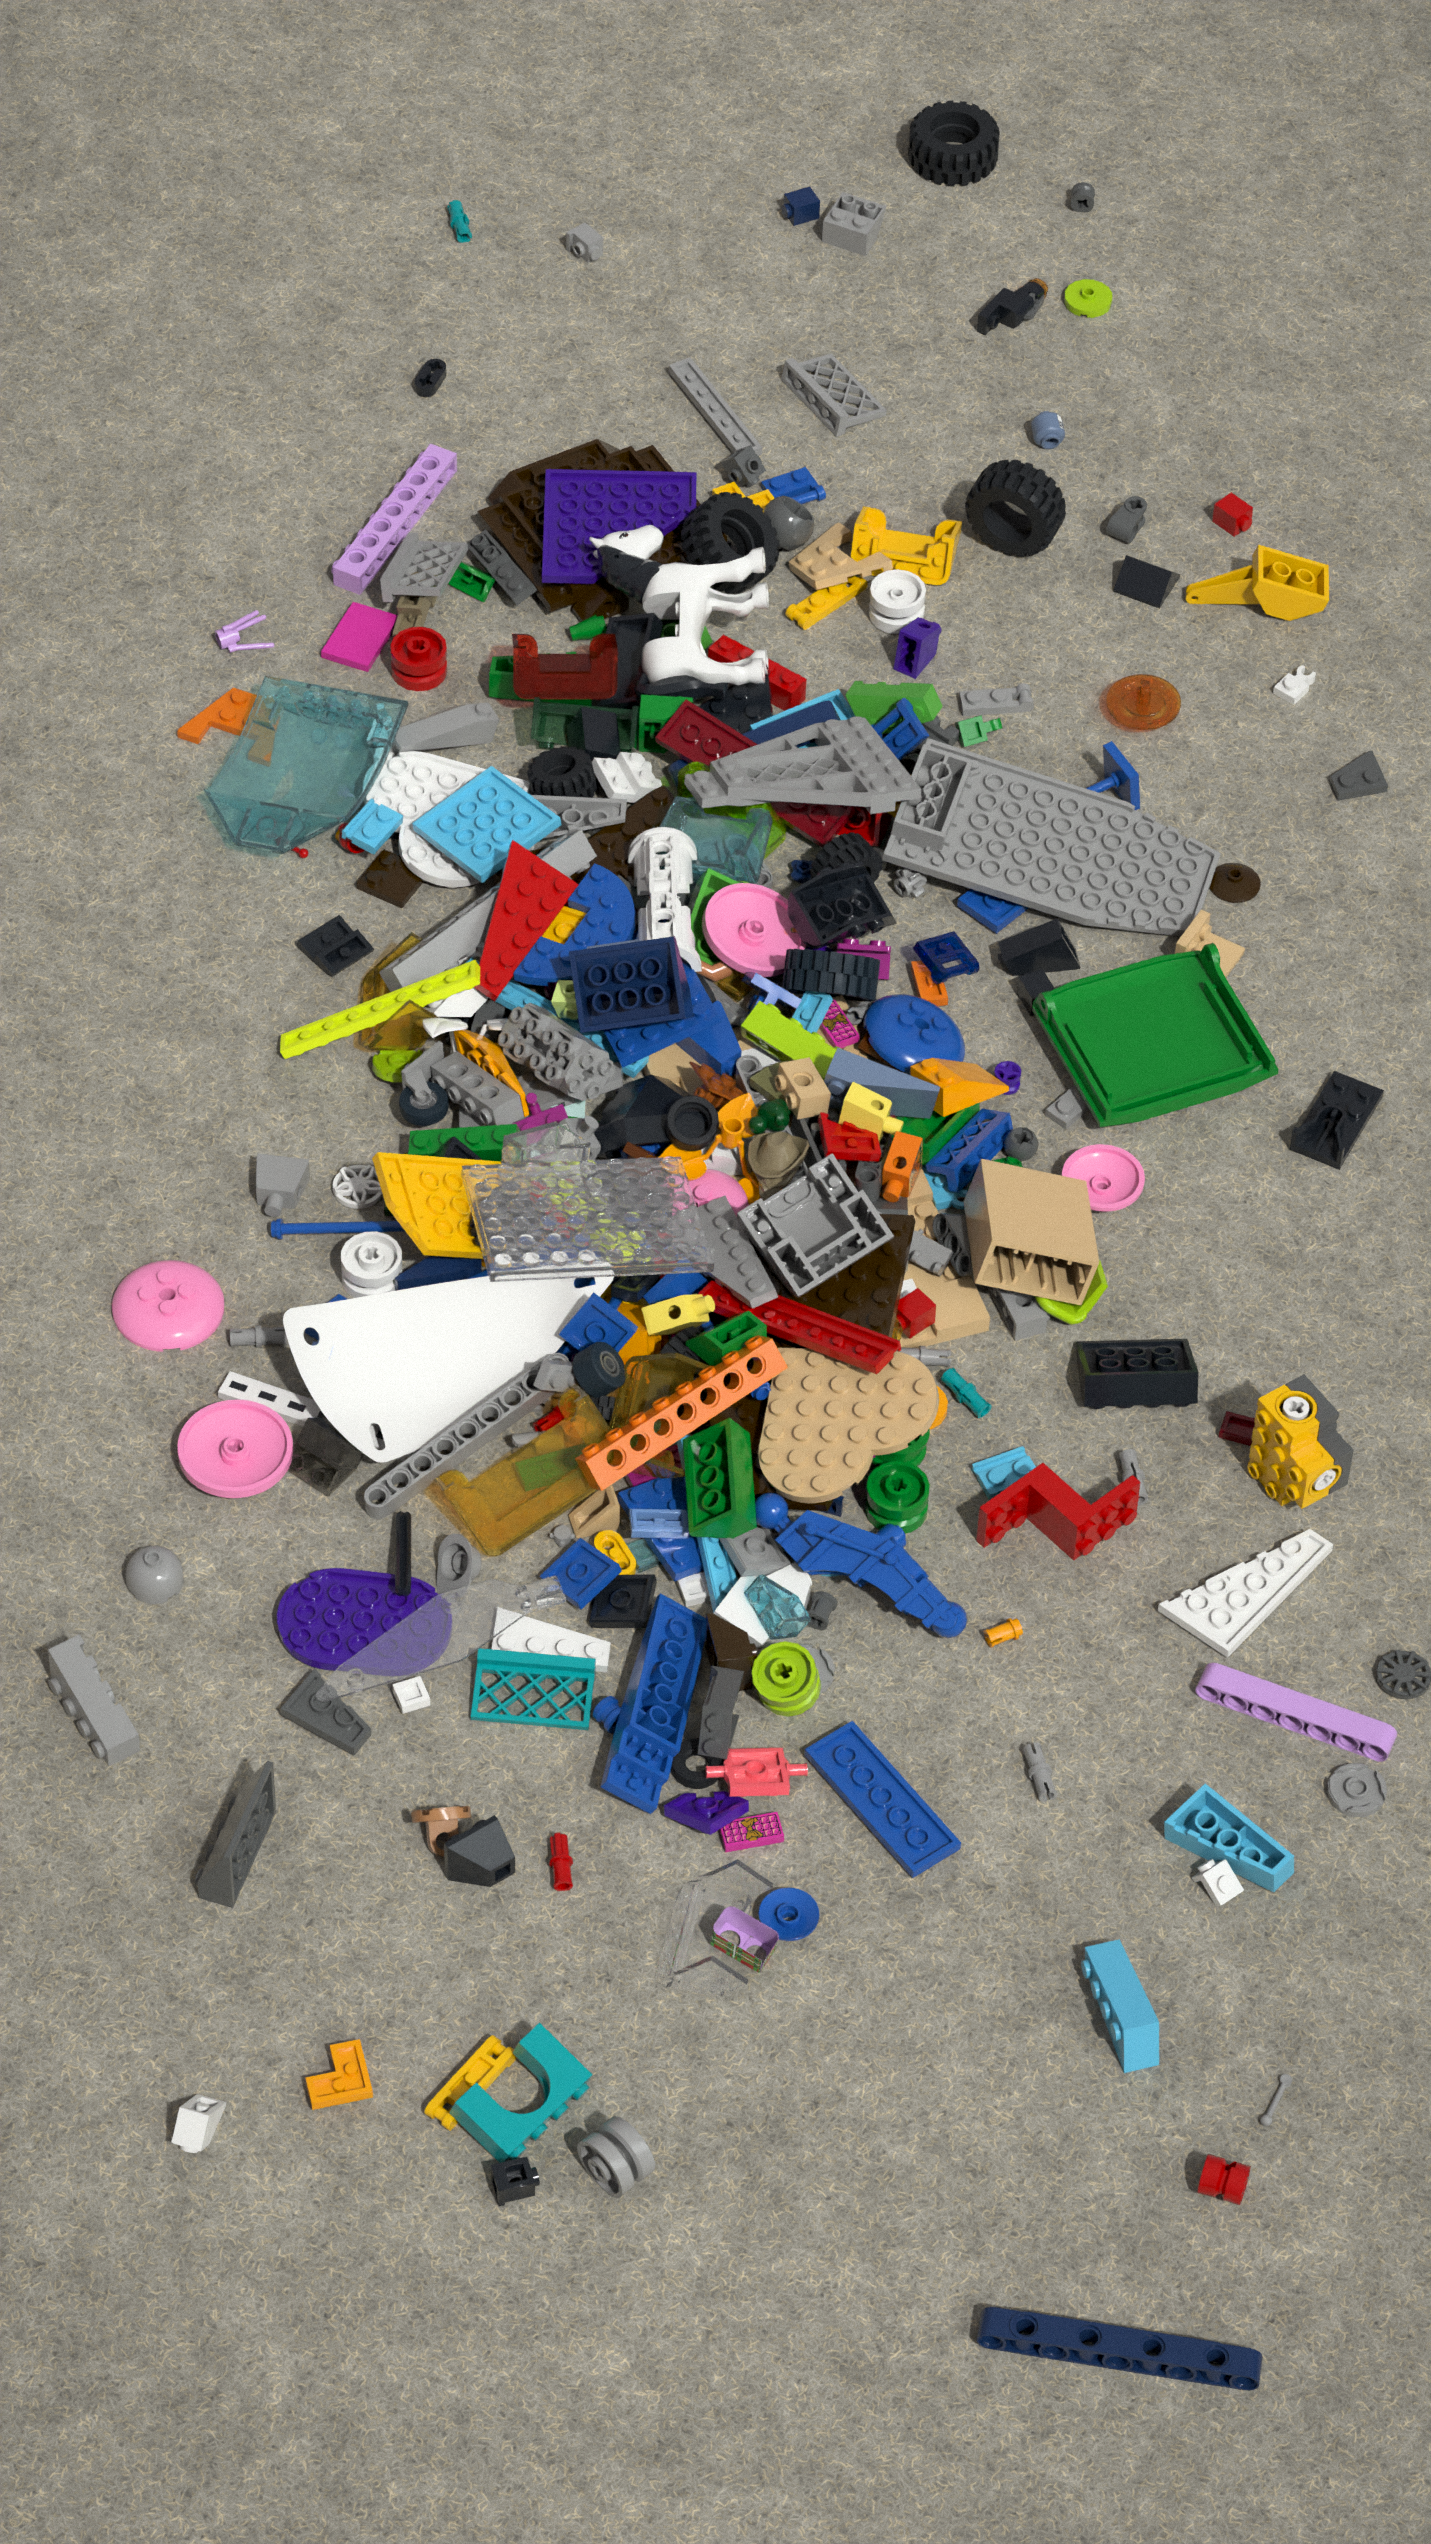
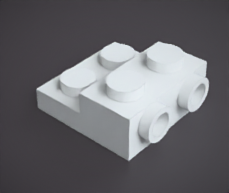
M620 752L616 760L594 757L592 761L594 773L609 799H627V802L637 803L652 790L662 786L661 780L655 778L652 773L651 763L645 761L642 754Z

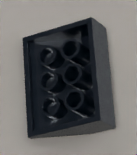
M1188 1339L1075 1341L1080 1389L1084 1407L1102 1409L1105 1406L1131 1408L1133 1405H1146L1147 1407L1156 1408L1166 1404H1173L1178 1407L1198 1404L1199 1372Z

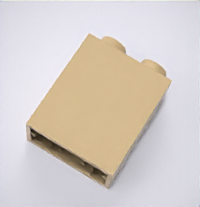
M981 1159L964 1199L974 1283L1082 1305L1099 1265L1087 1182L1085 1180Z

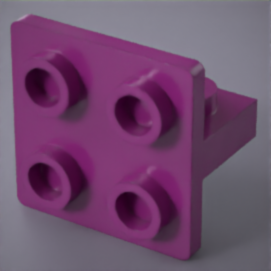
M843 939V943H837L838 953L879 959L878 980H889L891 946H886V941L870 940L869 945H861L858 939Z

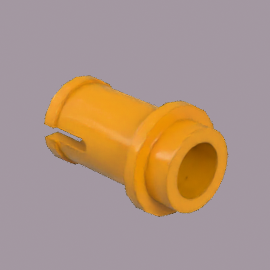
M1008 1618L1006 1623L986 1629L983 1633L987 1644L992 1648L1010 1639L1018 1640L1019 1636L1023 1635V1630L1017 1618L1013 1620Z

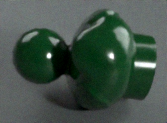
M782 1099L766 1101L758 1107L756 1116L748 1119V1128L751 1133L756 1135L764 1133L766 1129L773 1132L783 1131L789 1123L791 1110L788 1109L787 1103Z

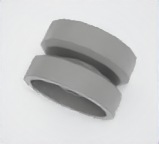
M613 2116L599 2127L598 2133L592 2132L577 2144L579 2158L587 2173L611 2197L620 2198L634 2187V2181L640 2182L655 2171V2161L648 2145L638 2131L621 2117Z

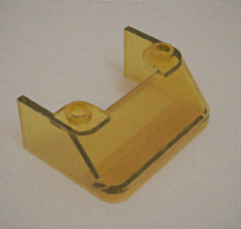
M411 932L366 974L360 987V1004L390 993L379 972L423 940L422 938ZM409 999L386 1021L378 1023L374 1027L360 1030L358 1043L367 1050L413 1051L416 1048H421L430 1037L423 1027V1019L439 1017Z
M679 1353L631 1357L624 1366L626 1380L624 1385L618 1389L609 1431L617 1427H624L629 1423L628 1420L633 1415L639 1412L645 1413L653 1408V1402L665 1396L668 1398L676 1392V1387L687 1381L692 1382L694 1374L699 1373L709 1367V1365ZM660 1419L654 1423L655 1433L661 1428ZM636 1434L630 1440L631 1448L637 1445L638 1438ZM666 1449L631 1471L657 1478L685 1477V1470L674 1466L673 1454ZM613 1450L607 1454L608 1464L614 1459Z

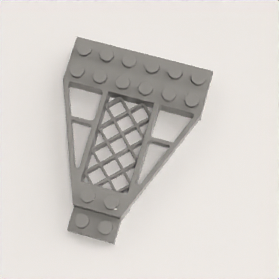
M858 716L847 720L838 721L830 719L826 722L815 723L710 762V772L697 771L694 774H686L684 783L701 808L725 805L747 806L781 801L862 806L870 814L895 811L896 801L920 799L921 788L866 718ZM814 738L817 747H795L797 744Z

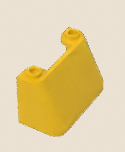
M863 506L854 526L851 558L858 562L877 552H881L892 561L893 569L891 570L909 571L919 576L925 584L942 585L947 582L952 571L961 534L962 521H941L935 530V537L887 530L885 514L877 508ZM883 568L872 570L871 574L877 576L884 572Z

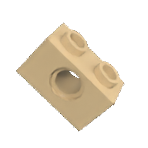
M810 1057L779 1063L778 1074L775 1076V1086L778 1091H781L788 1109L792 1110L797 1120L818 1116L820 1112L828 1114L831 1092Z

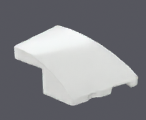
M760 1575L740 1577L713 1613L746 1631L750 1643H755L756 1648L759 1650L785 1618Z

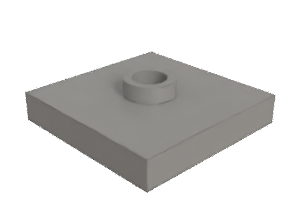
M758 1524L757 1528L738 1537L719 1538L741 1577L770 1575L791 1564L781 1545L775 1540L776 1537L772 1530L762 1528Z

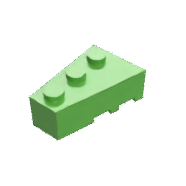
M854 681L845 694L854 715L862 718L865 717L870 725H876L897 707V702L902 698H906L912 704L913 711L921 723L934 720L943 707L933 684L926 683L890 685L886 684V682L863 684V681ZM901 716L882 732V735L894 730L905 720L904 717Z

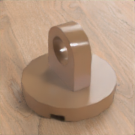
M469 1806L413 1810L411 1812L412 1823L426 1822L428 1847L433 1854L444 1857V1850L438 1848L436 1844L437 1836L440 1833H445L451 1838L459 1834L458 1819L471 1818Z

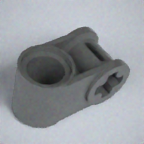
M1132 496L1126 499L1117 513L1111 517L1106 533L1130 544L1145 524V517L1143 515L1147 509L1145 499L1139 496Z

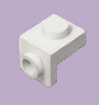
M1210 1859L1197 1867L1199 1873L1191 1877L1194 1883L1202 1882L1217 1907L1244 1891L1226 1859L1218 1862Z

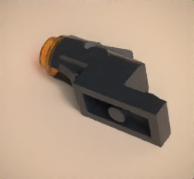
M1039 278L1029 280L1015 292L1003 288L978 314L977 332L986 335L991 329H995L999 323L1014 329L1025 319H1033L1047 296L1048 287L1046 283Z

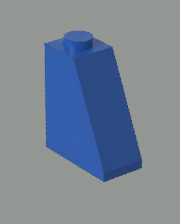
M717 1000L712 1004L721 1022L677 1042V1045L700 1065L704 1063L710 1066L719 1075L725 1073L733 1076L736 1074V1062L741 1057L742 1050L722 1003Z

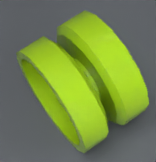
M786 1641L771 1644L762 1650L754 1661L752 1669L753 1684L759 1699L765 1708L771 1712L786 1717L800 1715L810 1709L819 1698L821 1680L816 1663L809 1651L801 1645Z

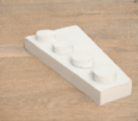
M498 1608L492 1649L595 1658L596 1671L608 1672L611 1642Z

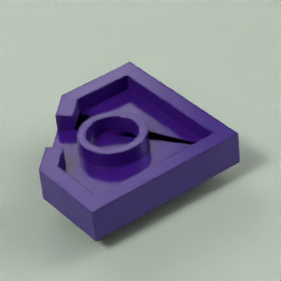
M726 1791L714 1792V1797L696 1798V1793H686L664 1805V1816L709 1835L749 1811L748 1800L739 1796L730 1797L729 1792Z

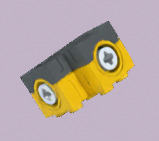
M1305 1374L1258 1398V1408L1254 1421L1255 1427L1253 1428L1252 1445L1249 1454L1250 1460L1247 1469L1251 1477L1255 1480L1258 1479L1265 1487V1491L1270 1498H1275L1281 1506L1291 1501H1296L1297 1505L1303 1509L1327 1496L1328 1493L1331 1494L1348 1484L1354 1449L1336 1431L1339 1412Z

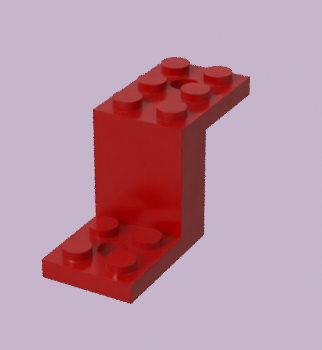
M1041 1463L979 1507L976 1541L983 1548L992 1542L997 1543L1004 1537L1007 1531L1013 1527H1020L1027 1518L1074 1561L1081 1555H1088L1100 1541L1110 1539L1122 1525L1127 1526L1135 1520L1141 1482L1132 1475L1090 1505L1047 1465Z

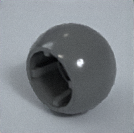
M779 496L771 500L762 511L766 516L770 517L772 520L771 525L777 531L776 539L779 540V549H798L810 539L814 530V517L808 509L788 496Z

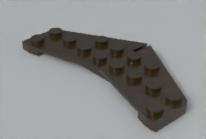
M664 785L652 790L626 810L624 823L606 826L588 839L597 857L589 862V868L580 873L575 872L570 877L574 882L580 884L595 863L608 869L616 876L620 875L634 886V863H628V851L632 841L642 832L652 828L669 827L682 831L687 824V810ZM545 848L531 850L530 852L537 855ZM657 852L656 854L663 855L664 852ZM503 868L491 876L497 884L501 882Z

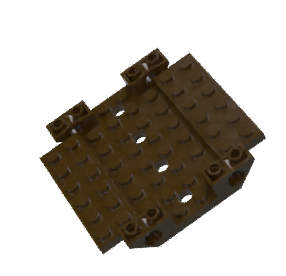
M595 439L510 471L488 497V503L491 506L477 511L478 520L505 550L510 559L537 589L536 595L546 608L552 612L576 603L572 607V611L580 621L595 614L597 616L603 615L604 619L629 610V597L608 584L605 577L594 584L542 583L546 469L675 472L654 445L635 451L632 446L620 450L604 441ZM696 499V508H697V507H698L699 505H701V504H700V502ZM683 524L663 536L661 548L653 553L649 560L662 564L674 562L687 563L686 552L682 550L684 540H681V531ZM722 532L723 537H724L725 541L727 542V536L725 535L724 532Z

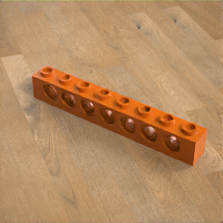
M760 1335L750 1338L745 1342L746 1346L744 1348L727 1353L722 1357L721 1363L715 1367L709 1366L700 1371L698 1374L700 1377L692 1382L687 1381L676 1387V1392L668 1398L665 1396L653 1402V1408L645 1413L639 1412L633 1415L628 1420L629 1423L622 1428L612 1429L605 1435L606 1438L598 1444L592 1443L586 1446L581 1451L583 1454L575 1458L591 1488L603 1491L787 1369L788 1367L773 1339ZM750 1358H752L754 1361L753 1368L750 1371H748L747 1362ZM729 1373L731 1380L725 1387L723 1380L725 1375ZM706 1388L708 1395L706 1400L702 1402L700 1394ZM683 1404L684 1413L681 1417H678L677 1409L679 1405ZM660 1419L661 1428L655 1433L654 1423ZM636 1434L638 1438L637 1445L631 1448L630 1440ZM613 1450L614 1459L608 1464L607 1454Z

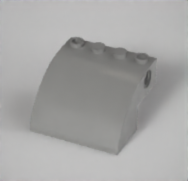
M833 1153L809 1167L806 1175L765 1201L760 1198L739 1211L736 1218L775 1276L797 1298L894 1238V1235L864 1190L857 1191Z

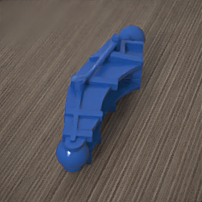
M772 1492L764 1493L756 1499L757 1524L766 1529L775 1528L780 1534L775 1540L798 1563L804 1572L811 1576L825 1574L848 1576L861 1588L865 1584L870 1583L889 1595L896 1602L895 1607L900 1612H904L906 1616L911 1614L923 1620L922 1623L928 1629L930 1628L941 1637H956L965 1629L967 1615L963 1607L957 1602L946 1599L928 1579L929 1575L894 1537L888 1538L887 1535L882 1537L806 1510L793 1523L787 1517L788 1504L779 1494Z

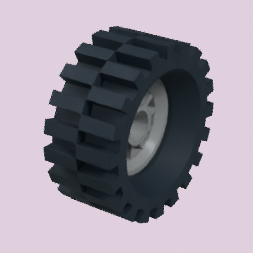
M787 949L782 988L795 994L804 995L805 991L827 993L831 997L843 995L845 1000L876 1001L880 960L860 955L822 950Z

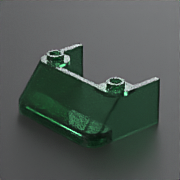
M534 697L530 739L533 742L539 743V748L551 749L554 748V744L569 746L567 727L579 709L587 707L615 712L618 720L621 752L631 753V751H637L640 714L638 706H633V710L543 702L540 697Z

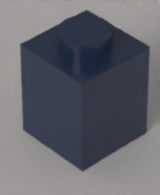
M810 186L785 193L784 204L781 206L782 214L786 219L790 220L793 226L819 219L820 200Z

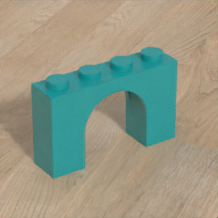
M540 2022L518 2042L513 2051V2054L538 2078L542 2085L544 2101L539 2109L526 2114L510 2112L501 2107L476 2082L454 2103L449 2112L499 2163L505 2162L509 2158L512 2160L518 2159L527 2149L524 2144L530 2138L534 2141L539 2139L548 2129L545 2124L551 2118L557 2121L569 2109L566 2104L572 2098L578 2101L590 2088L587 2083L593 2074Z

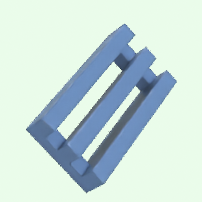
M629 1510L631 1538L689 1537L687 1510Z

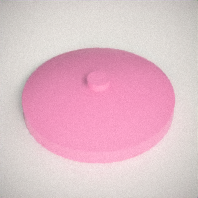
M738 883L726 886L712 896L704 910L702 929L706 942L720 960L741 973L756 972L763 977L781 975L784 973L786 950H803L806 947L787 914L788 900L767 887L751 883Z
M226 1400L204 1407L185 1423L178 1438V1460L184 1475L200 1490L218 1497L243 1498L270 1489L286 1474L293 1458L292 1435L284 1419L271 1408L248 1400Z

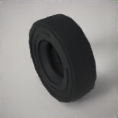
M699 1738L683 1741L680 1752L673 1757L671 1773L676 1781L684 1787L691 1789L707 1788L715 1784L719 1779H706L705 1770L700 1772L691 1771L685 1764L688 1758L698 1755ZM698 1755L708 1761V1766H723L724 1762L721 1758Z

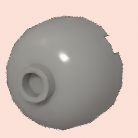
M155 1545L139 1549L130 1558L126 1567L127 1588L135 1595L137 1600L144 1603H164L168 1601L169 1597L180 1593L184 1584L183 1566L177 1555L166 1547Z

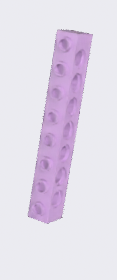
M430 444L424 452L419 454L417 461L412 467L407 469L401 482L395 484L393 492L388 498H384L378 511L370 516L369 522L363 529L359 530L356 539L352 544L347 545L341 558L333 563L331 573L333 574L335 586L361 595L457 472V453Z

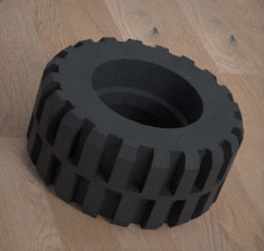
M951 100L946 103H934L932 107L927 106L914 117L910 125L908 149L910 164L919 175L922 174L924 179L928 181L932 179L938 185L945 183L950 187H954L955 184L967 186L969 182L977 183L981 180V177L986 178L990 171L994 170L998 161L1000 131L997 122L986 110H980L979 106L975 104L968 105L964 101L956 103ZM946 142H957L962 144H948Z
M1008 459L994 462L981 472L967 495L965 510L968 522L972 524L974 533L979 534L981 540L985 544L989 543L992 545V549L996 551H1004V554L1010 556L1016 554L1017 557H1024L1027 554L1029 556L1044 551L1051 543L1066 516L1065 499L1062 498L1063 494L1060 487L1055 486L1056 482L1052 477H1047L1045 471L1034 468L1031 463L1023 464L1021 460L1015 459L1011 460V462ZM1005 501L1018 506L1026 515L1016 512Z
M721 492L708 498L688 514L681 531V540H684L682 550L686 552L688 564L708 565L727 563L748 555L754 548H764L765 573L752 572L745 580L740 582H719L712 585L714 586L713 589L717 591H725V593L731 594L745 592L769 575L775 568L779 557V552L777 551L779 550V540L776 539L777 531L775 527H772L770 517L762 512L763 509L759 505L753 504L752 499L748 497L742 498L741 494L733 492ZM722 532L731 538L739 554L729 547Z

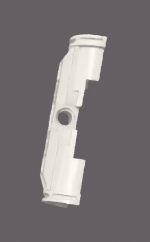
M657 827L646 830L632 841L628 851V863H634V886H637V895H650L646 908H641L638 911V934L636 940L644 941L675 936L680 956L687 960L695 972H702L701 959L695 950V936L691 930L690 909L687 906H681V902L677 898V893H690L689 884H693L692 860H697L696 846L687 834L674 828ZM657 852H668L663 855L656 854ZM660 866H665V869L660 870ZM664 919L670 920L669 922H666V923H660V922H658L659 920H664Z

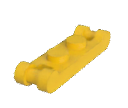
M855 575L847 577L848 582L819 589L797 605H790L785 612V616L792 621L796 620L798 626L806 630L863 592L868 586V581Z
M491 2035L426 2106L424 2113L431 2119L437 2118L442 2122L441 2125L451 2131L458 2124V2121L449 2113L450 2110L447 2111L443 2106L447 2102L453 2106L476 2082L486 2091L497 2077L517 2059L513 2054L514 2049L510 2046L506 2048L501 2044L499 2038ZM494 2054V2055H496L498 2058L495 2060V2059H493V2058L490 2057V2056H492V2055Z

